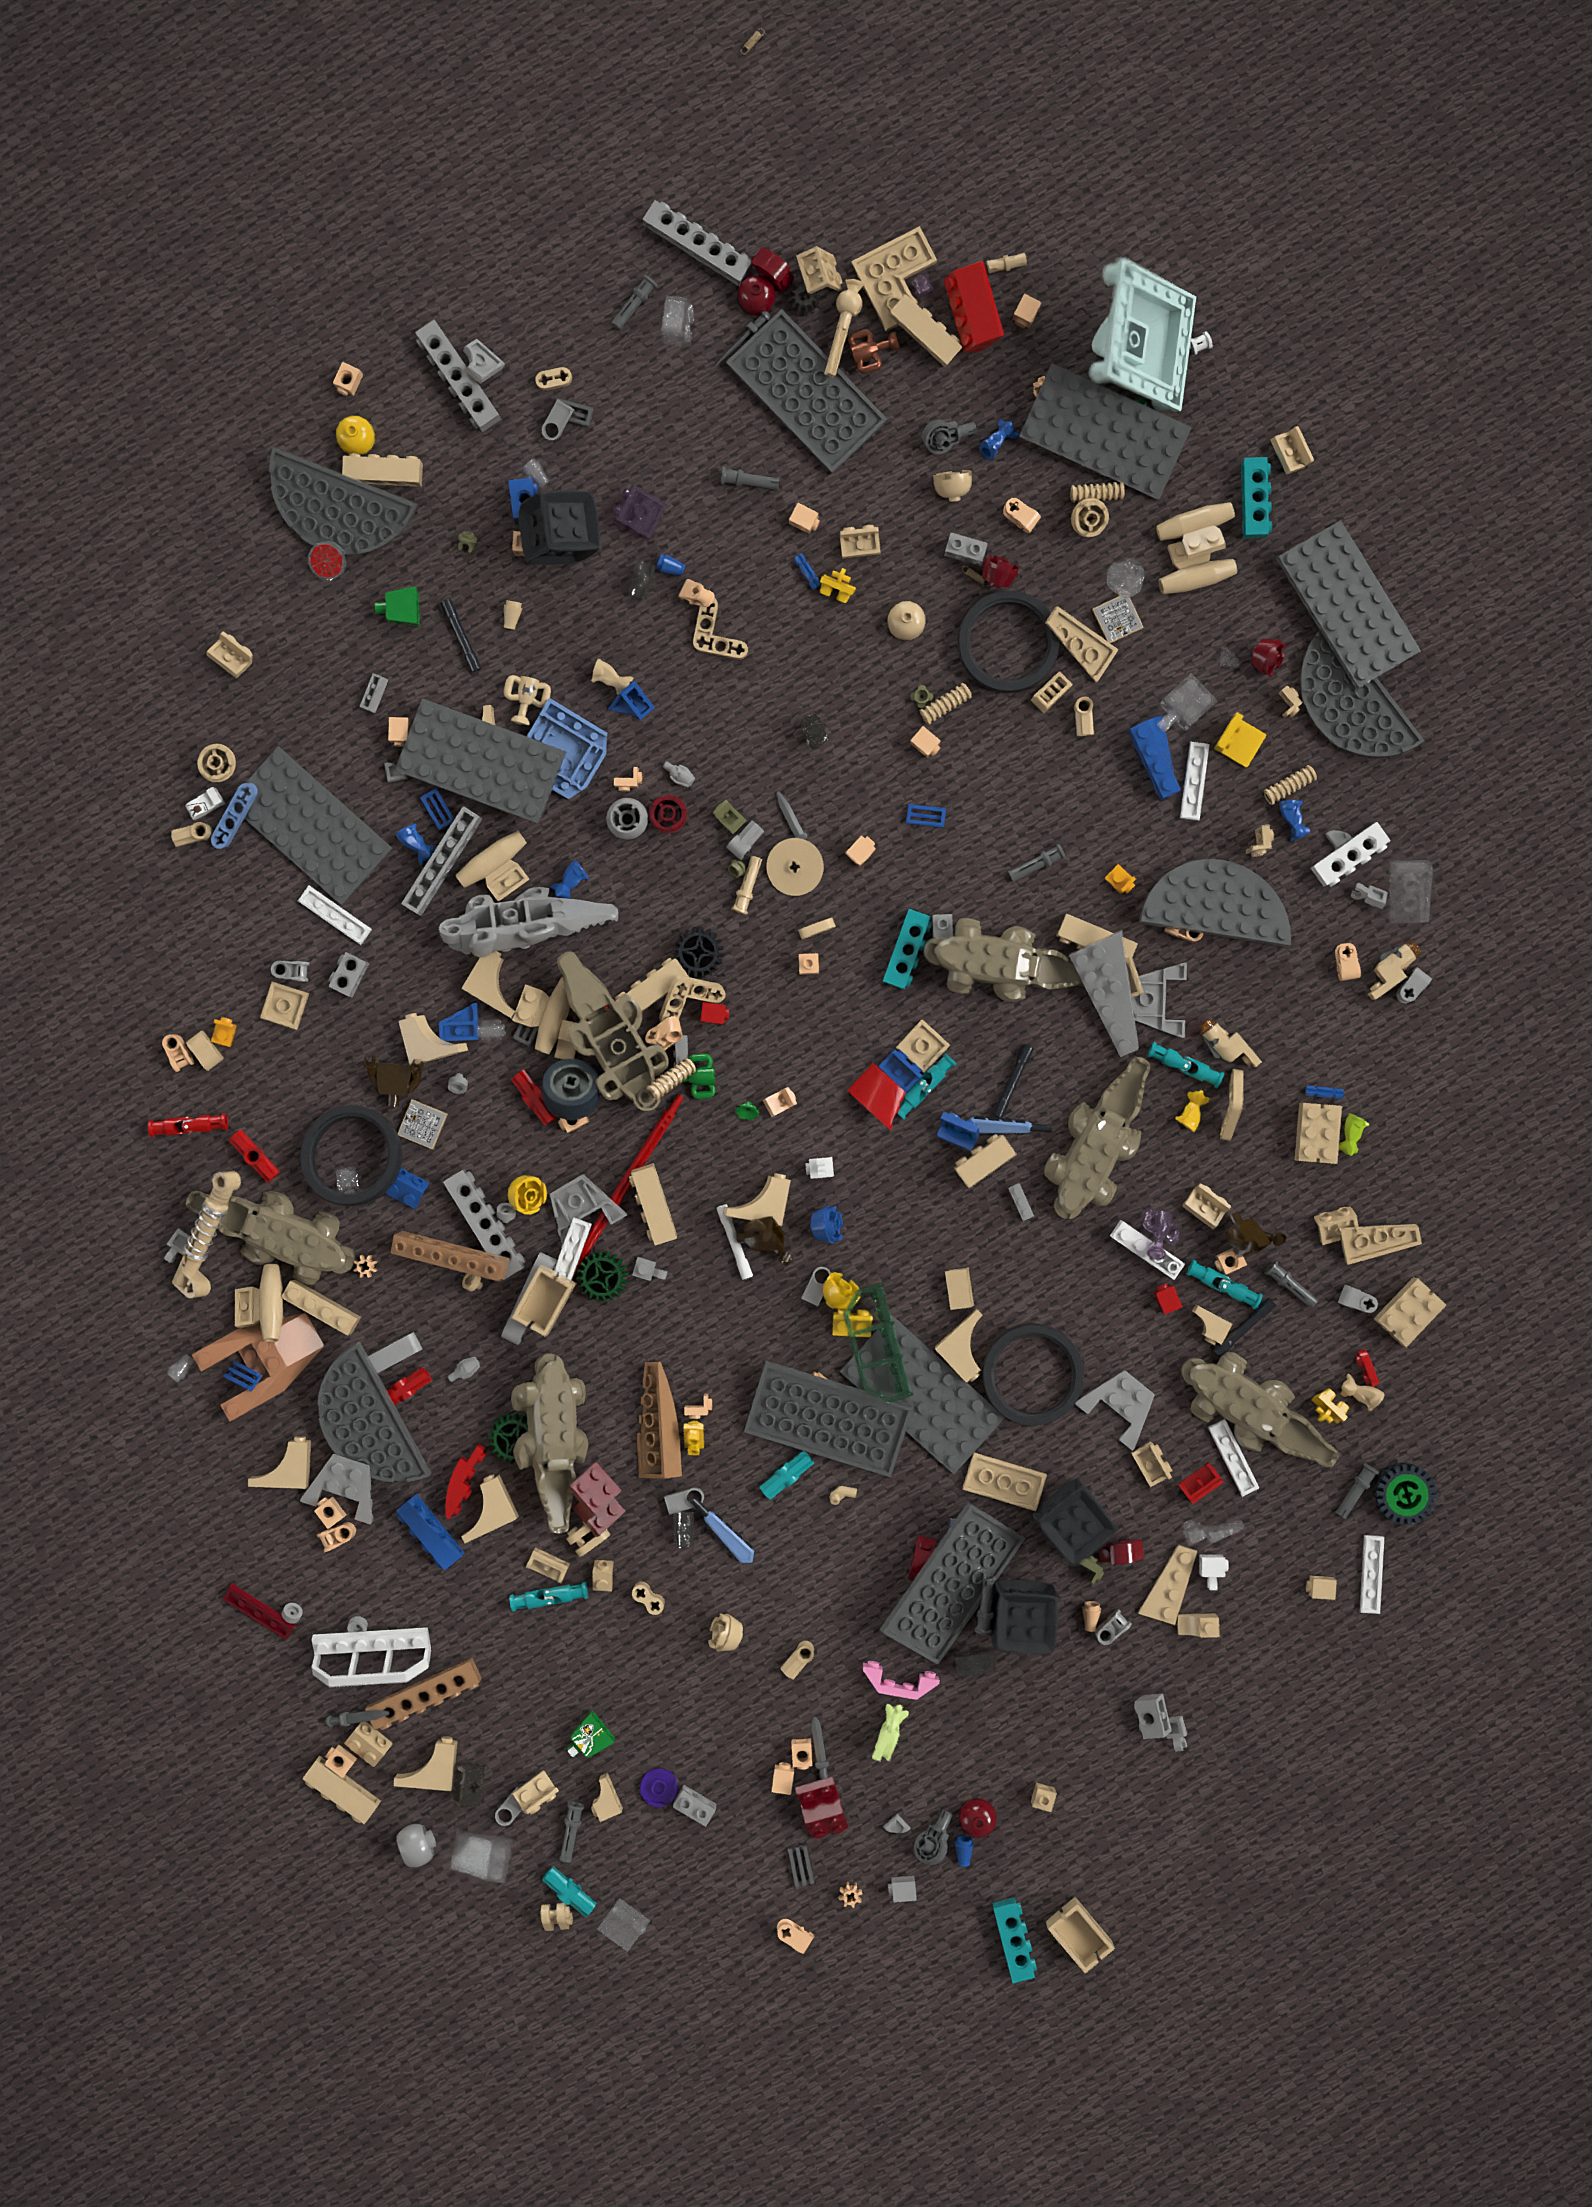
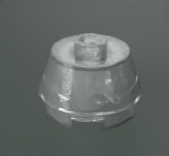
M1125 558V561L1117 564L1114 562L1107 571V585L1120 597H1133L1142 589L1145 576L1144 569L1136 560L1131 558Z

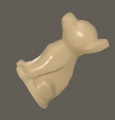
M598 659L594 667L592 682L601 681L608 686H614L617 694H619L630 685L633 677H619L612 666Z
M1347 1374V1380L1343 1382L1341 1387V1395L1343 1397L1353 1395L1357 1401L1367 1405L1368 1411H1372L1384 1398V1393L1377 1388L1357 1386L1350 1374Z

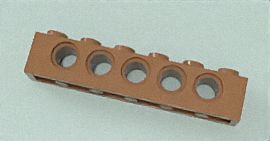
M401 1231L393 1237L391 1254L496 1281L506 1277L509 1258Z
M473 1658L369 1704L365 1711H385L387 1707L392 1708L394 1715H386L377 1720H370L374 1730L379 1728L384 1730L390 1727L391 1723L396 1720L402 1722L408 1719L409 1714L414 1712L416 1714L422 1713L431 1704L437 1706L443 1703V1699L449 1696L451 1699L459 1696L464 1689L469 1691L478 1687V1683L482 1678ZM455 1676H461L464 1679V1683H457ZM444 1684L446 1691H440L437 1685ZM420 1692L428 1693L429 1699H423L420 1696ZM403 1700H409L412 1706H404Z

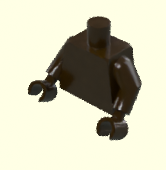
M372 1056V1062H368L366 1057H364L363 1065L367 1068L373 1087L379 1094L388 1095L387 1106L399 1107V1096H408L410 1093H413L421 1082L423 1061H421L419 1066L415 1064V1059H413L411 1065L376 1063L375 1066V1056Z
M1234 1212L1228 1216L1232 1226L1225 1233L1236 1258L1259 1253L1270 1245L1271 1242L1275 1246H1280L1286 1241V1234L1277 1232L1274 1236L1272 1233L1265 1232L1253 1218L1243 1220L1239 1212Z
M773 1216L747 1221L744 1232H737L736 1238L739 1244L747 1243L753 1251H773L777 1256H781L779 1262L785 1266H788L792 1261L790 1253L784 1251L785 1232Z

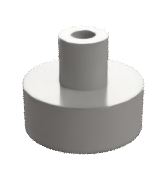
M457 1073L449 1079L448 1089L451 1092L461 1094L467 1091L468 1081L462 1074Z
M501 1203L497 1206V1217L502 1222L508 1223L516 1217V1210L510 1203Z
M288 1603L282 1611V1618L288 1623H296L302 1616V1608L296 1603Z
M356 1616L349 1620L347 1630L349 1633L366 1632L368 1623L364 1618Z

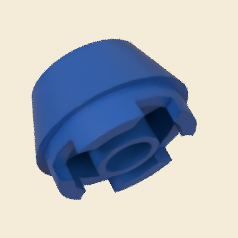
M827 1205L812 1214L810 1227L816 1240L832 1244L835 1241L842 1240L843 1235L840 1234V1227H843L841 1213L836 1212V1206L830 1207Z

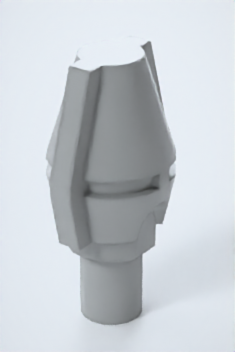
M668 761L663 765V768L670 772V778L674 783L685 787L693 784L695 777L687 767L682 765L673 766Z
M476 1357L463 1359L457 1364L455 1371L448 1375L449 1380L453 1382L457 1378L467 1379L480 1368L479 1361Z

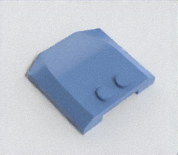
M551 698L546 702L527 735L528 738L566 751L552 790L567 799H570L588 786L606 755L607 732Z

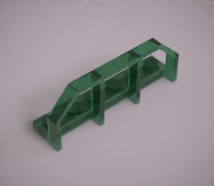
M874 1283L869 1287L855 1291L843 1313L863 1390L886 1403H891L914 1396V1394L910 1391L902 1361L904 1357L900 1353L893 1327L895 1323L891 1319L883 1287H885L884 1283ZM869 1291L872 1301L875 1300L877 1308H874L876 1318L880 1319L881 1323L853 1331L849 1314L860 1294ZM879 1329L882 1338L885 1337L886 1345L884 1348L888 1358L862 1365L854 1336ZM891 1362L892 1364H889L891 1374L895 1375L896 1378L894 1383L895 1390L900 1395L887 1398L869 1388L864 1369Z

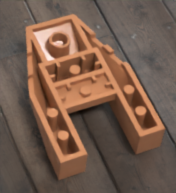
M301 1313L283 1317L280 1337L277 1342L263 1341L261 1325L258 1322L255 1326L235 1330L192 1354L200 1370L204 1371L239 1351L247 1367L262 1375L251 1392L246 1390L221 1404L228 1420L232 1421L285 1391L325 1345L308 1315Z

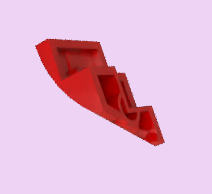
M872 1063L847 1090L889 1130L892 1129L895 1113L899 1112L900 1103L903 1101L906 1092L878 1066Z

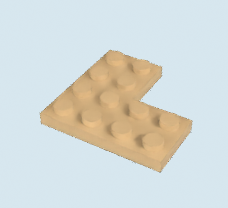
M920 226L851 261V265L859 280L864 282L863 288L886 332L899 326L888 313L904 294L912 296L904 280L937 263V259Z

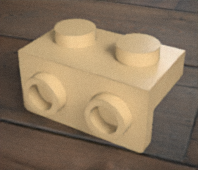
M1298 426L1289 432L1271 439V443L1286 475L1301 470L1314 461Z
M866 525L862 529L855 530L854 527H848L840 531L842 559L880 554L878 527Z
M225 632L220 634V639L207 651L208 657L235 678H238L252 663L253 655L247 647L241 646L233 636L227 635Z
M1263 825L1255 830L1257 846L1248 848L1246 854H1251L1252 857L1263 856L1272 848L1271 841L1274 840V833L1272 829L1270 830V825Z
M1199 1184L1190 1193L1182 1207L1214 1229L1225 1212L1231 1208V1205L1224 1198L1213 1193L1209 1187Z
M1149 1442L1131 1452L1150 1487L1166 1478H1172L1170 1474L1172 1469L1167 1461L1163 1462L1160 1456L1163 1453L1158 1444L1154 1446L1152 1442Z
M364 1721L358 1725L344 1744L372 1767H375L391 1747L392 1742Z

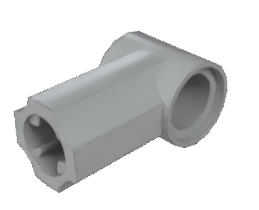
M751 821L739 835H736L730 841L726 848L742 860L747 851L751 850V846L764 833V830L754 821Z

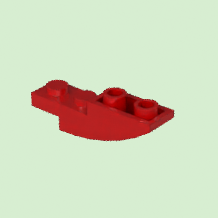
M480 1444L476 1447L469 1460L462 1456L454 1469L446 1495L445 1510L447 1519H450L453 1515L455 1517L458 1515L462 1508L459 1504L463 1499L467 1500L472 1492L469 1489L472 1484L466 1481V1479L470 1480L476 1471L473 1469L476 1463L480 1464L486 1455L483 1453L486 1448Z

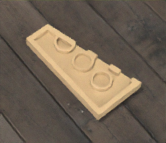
M1181 1545L1176 1547L1166 1567L1137 1612L1138 1614L1175 1625L1197 1550Z

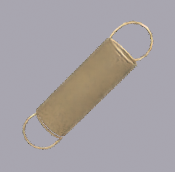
M758 30L744 45L749 51L762 37Z
M971 568L965 573L982 585L985 582L982 578L983 576Z

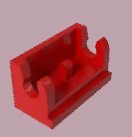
M1207 1463L1179 1483L1178 1486L1188 1500L1194 1504L1224 1483L1214 1467Z

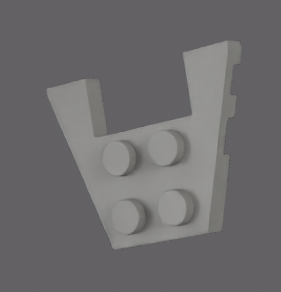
M1181 963L1138 976L1144 993L1131 997L1134 1021L1177 1037L1185 1038V1020H1165L1166 980H1186L1187 963Z
M584 1174L550 1193L554 1216L558 1224L557 1230L562 1242L561 1248L574 1217L582 1219L599 1208H602L610 1224L627 1216L616 1203Z
M1123 1370L1079 1398L1075 1404L1089 1414L1100 1399L1107 1403L1131 1423L1119 1440L1133 1451L1155 1394L1127 1371Z
M333 1454L302 1496L300 1502L317 1507L322 1490L358 1501L359 1505L355 1520L371 1525L373 1522V1505L370 1492V1466Z

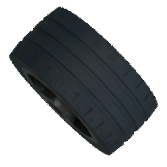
M565 1059L552 1064L544 1074L542 1081V1097L549 1112L564 1120H577L592 1113L600 1098V1090L596 1083L599 1077L595 1069L587 1062L578 1059Z

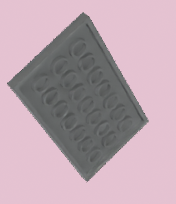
M781 309L726 364L826 469L833 474L888 419L839 368L837 369L836 376H833V378L824 374L828 357Z
M1051 363L1019 437L1116 482H1123L1125 486L1159 500L1192 427Z
M1341 520L1276 558L1356 690L1421 651Z
M422 698L395 771L539 824L566 751Z
M279 746L246 782L253 783L257 787L258 793L245 819L341 905L348 900L393 849ZM245 788V789H244V790L246 791V795H250V794H251V793L249 792V789H250V788ZM239 802L235 804V810L238 813H241L243 810V806Z
M892 1314L840 1370L845 1377L861 1390L913 1405V1411L906 1432L953 1474L958 1471L1005 1418Z
M766 1361L744 1432L891 1477L913 1411V1405Z
M968 1502L882 1625L880 1631L934 1663L939 1664L981 1604L983 1576H994L996 1581L1026 1538Z

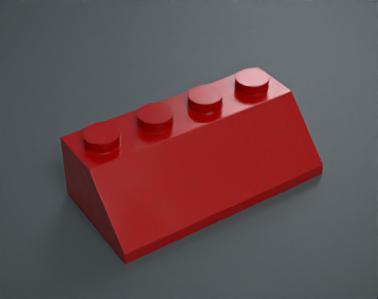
M983 261L957 269L944 278L945 288L964 353L983 351L1004 336Z

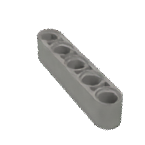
M539 1253L502 1332V1338L514 1344H520L521 1337L528 1326L516 1321L512 1316L538 1268L544 1265L553 1270L557 1263L556 1259L544 1253Z
M413 1332L368 1357L376 1372L379 1373L423 1348Z

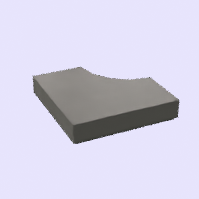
M478 339L464 347L463 352L468 356L470 362L466 372L478 383L481 384L503 369L505 363Z

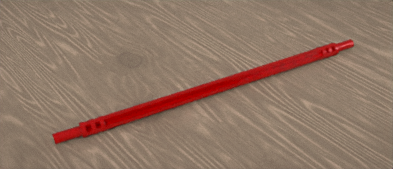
M677 1094L668 1110L664 1111L610 1197L618 1206L631 1187L629 1176H632V1170L644 1166L675 1117L674 1113L684 1099L681 1095ZM603 1210L588 1233L573 1277L580 1268V1263L585 1260V1257L589 1254L609 1222Z

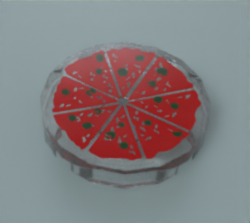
M322 541L315 544L310 549L308 555V564L311 571L323 580H332L339 577L347 565L344 550L332 541Z

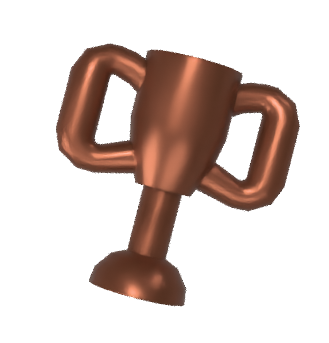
M868 329L854 332L848 338L851 355L854 356V364L857 365L858 370L862 374H868L881 368L882 361L878 351L887 348L899 351V344L894 332L890 333L888 340L877 344L873 342V335ZM867 337V342L858 344L854 342L855 340ZM872 358L876 361V363L863 366L864 362Z

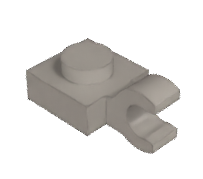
M1357 883L1355 890L1360 892L1353 890L1351 893L1353 899L1365 898V903L1383 909L1388 894V892L1370 885L1367 888L1360 883Z
M178 1228L167 1243L171 1249L164 1259L169 1263H173L178 1253L184 1255L183 1249L188 1244L187 1239L190 1235Z
M638 1257L632 1276L649 1281L652 1280V1276L665 1280L668 1272L655 1268L657 1262Z
M1183 1716L1169 1717L1172 1731L1166 1737L1167 1739H1173L1175 1751H1183V1748L1187 1747L1186 1740L1183 1738L1187 1735Z

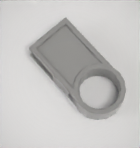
M557 400L542 426L543 436L548 440L559 438L574 409L564 402ZM549 423H554L558 427V435L554 438L546 434L545 428Z
M823 1266L814 1270L801 1298L816 1306L819 1305L823 1297L822 1289L824 1283L821 1284L816 1281L815 1273L819 1269H825L829 1275L831 1274L830 1270Z
M692 1487L666 1495L664 1499L669 1515L694 1507L687 1499L688 1493L692 1490L701 1493L702 1499L700 1502L703 1503V1491L700 1488Z
M512 1794L495 1813V1819L501 1826L510 1825L522 1811ZM501 1809H507L511 1812L512 1819L510 1821L503 1822L499 1819L498 1813Z

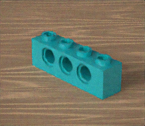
M1267 457L1244 458L1241 462L1243 539L1266 538L1272 531V521H1269L1272 505L1271 502H1268V494L1271 493V483L1268 482L1271 466L1270 463H1267ZM1252 476H1258L1261 479V482H1254L1252 480ZM1252 495H1259L1261 502L1254 501ZM1253 514H1259L1262 521L1254 520Z
M911 909L908 910L883 979L884 983L903 990L905 986H910L913 978L910 972L912 968L916 969L920 958L916 956L918 950L922 951L926 940L923 939L925 932L929 933L933 923L929 921L931 916ZM912 927H917L920 930L918 937L910 935L909 930ZM905 945L913 947L914 952L912 955H905L903 953ZM904 963L907 966V971L899 973L896 970L897 964Z
M1014 1897L992 1903L1012 1983L1035 1978L1034 1971L1037 1970L1034 1958L1030 1959L1029 1952H1032L1030 1940H1025L1024 1934L1028 1932L1025 1921L1021 1922L1019 1915L1023 1914L1020 1902L1016 1903ZM1008 1918L1016 1919L1012 1924L1006 1923ZM1014 1936L1020 1937V1940L1016 1943L1011 1942ZM1018 1955L1025 1956V1959L1022 1961H1017L1016 1957Z

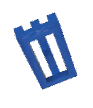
M437 788L420 797L439 831L453 823L455 818ZM433 794H436L450 820H446L433 798ZM428 797L441 817L443 824L440 825L426 799Z
M908 804L906 824L944 828L946 808ZM911 809L942 812V816L912 813ZM920 817L928 819L941 820V823L910 820V818Z
M234 1360L232 1363L234 1365L233 1368L229 1367V1373H225L223 1377L251 1392L262 1375ZM238 1369H241V1370H243V1371H245V1372L251 1374L252 1376H254V1377H256V1378L253 1379V1378H251V1377H249V1376H247V1375H245V1374H243V1373H241V1372H239V1371H237V1370H238ZM234 1374L251 1382V1385L249 1386L234 1378Z

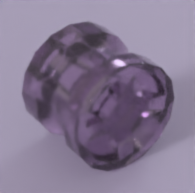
M921 275L911 281L912 287L916 290V298L929 295L934 291L933 286L929 283V275Z

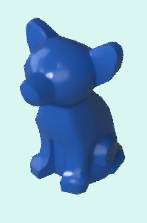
M1000 419L997 423L999 431L993 433L979 446L980 453L987 460H994L998 453L997 449L1002 445L1005 438L1016 439L1019 436L1017 432H1014V426L1011 421L1004 422Z
M1285 800L1279 803L1284 820L1292 827L1290 842L1294 839L1303 838L1305 834H1310V829L1302 825L1300 806L1303 804V801Z
M415 823L399 830L396 833V837L404 846L418 852V862L420 865H423L424 861L431 858L436 849L434 846L425 845L423 837L416 831L417 825Z
M575 859L565 870L562 883H555L550 888L554 890L556 897L570 899V889L576 887L582 879L588 880L589 876Z

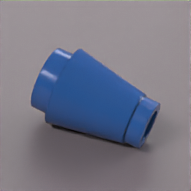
M660 554L656 569L660 570L661 573L682 576L685 565L667 554Z
M958 1836L955 1841L958 1865L962 1867L970 1865L974 1845L970 1836Z

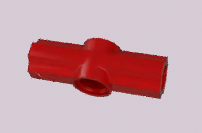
M525 1070L511 1078L514 1085L523 1095L522 1098L527 1106L536 1113L544 1126L557 1117L549 1112L544 1104L542 1092L540 1091L541 1088L535 1085Z
M242 1129L228 1140L244 1157L246 1163L250 1164L267 1183L280 1173L279 1169L268 1159L264 1151L258 1148ZM253 1151L258 1153L257 1161L251 1159Z
M422 1367L409 1377H404L392 1385V1388L387 1390L394 1405L415 1394V1391L431 1382L432 1379L427 1370Z

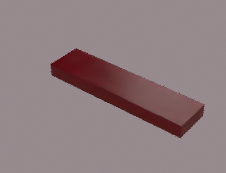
M233 1583L229 1586L223 1597L224 1601L285 1640L289 1638L296 1626L295 1623L286 1622L280 1613Z

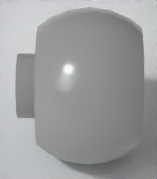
M622 798L610 806L606 817L607 825L611 833L616 837L625 840L634 839L645 831L648 824V813L644 805L638 800ZM623 807H632L631 811L625 810L620 812V809ZM637 811H639L640 813L639 824L637 823V817L635 816V813ZM616 814L619 815V822L621 824L617 827L615 825ZM627 815L633 817V822L629 825L623 823V818Z
M408 1825L397 1835L398 1848L407 1866H423L434 1856L433 1848L436 1847V1841L432 1831H427L424 1825Z

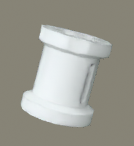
M1207 331L1203 332L1201 336L1194 339L1191 338L1190 350L1193 355H1196L1198 351L1205 348H1212V340Z

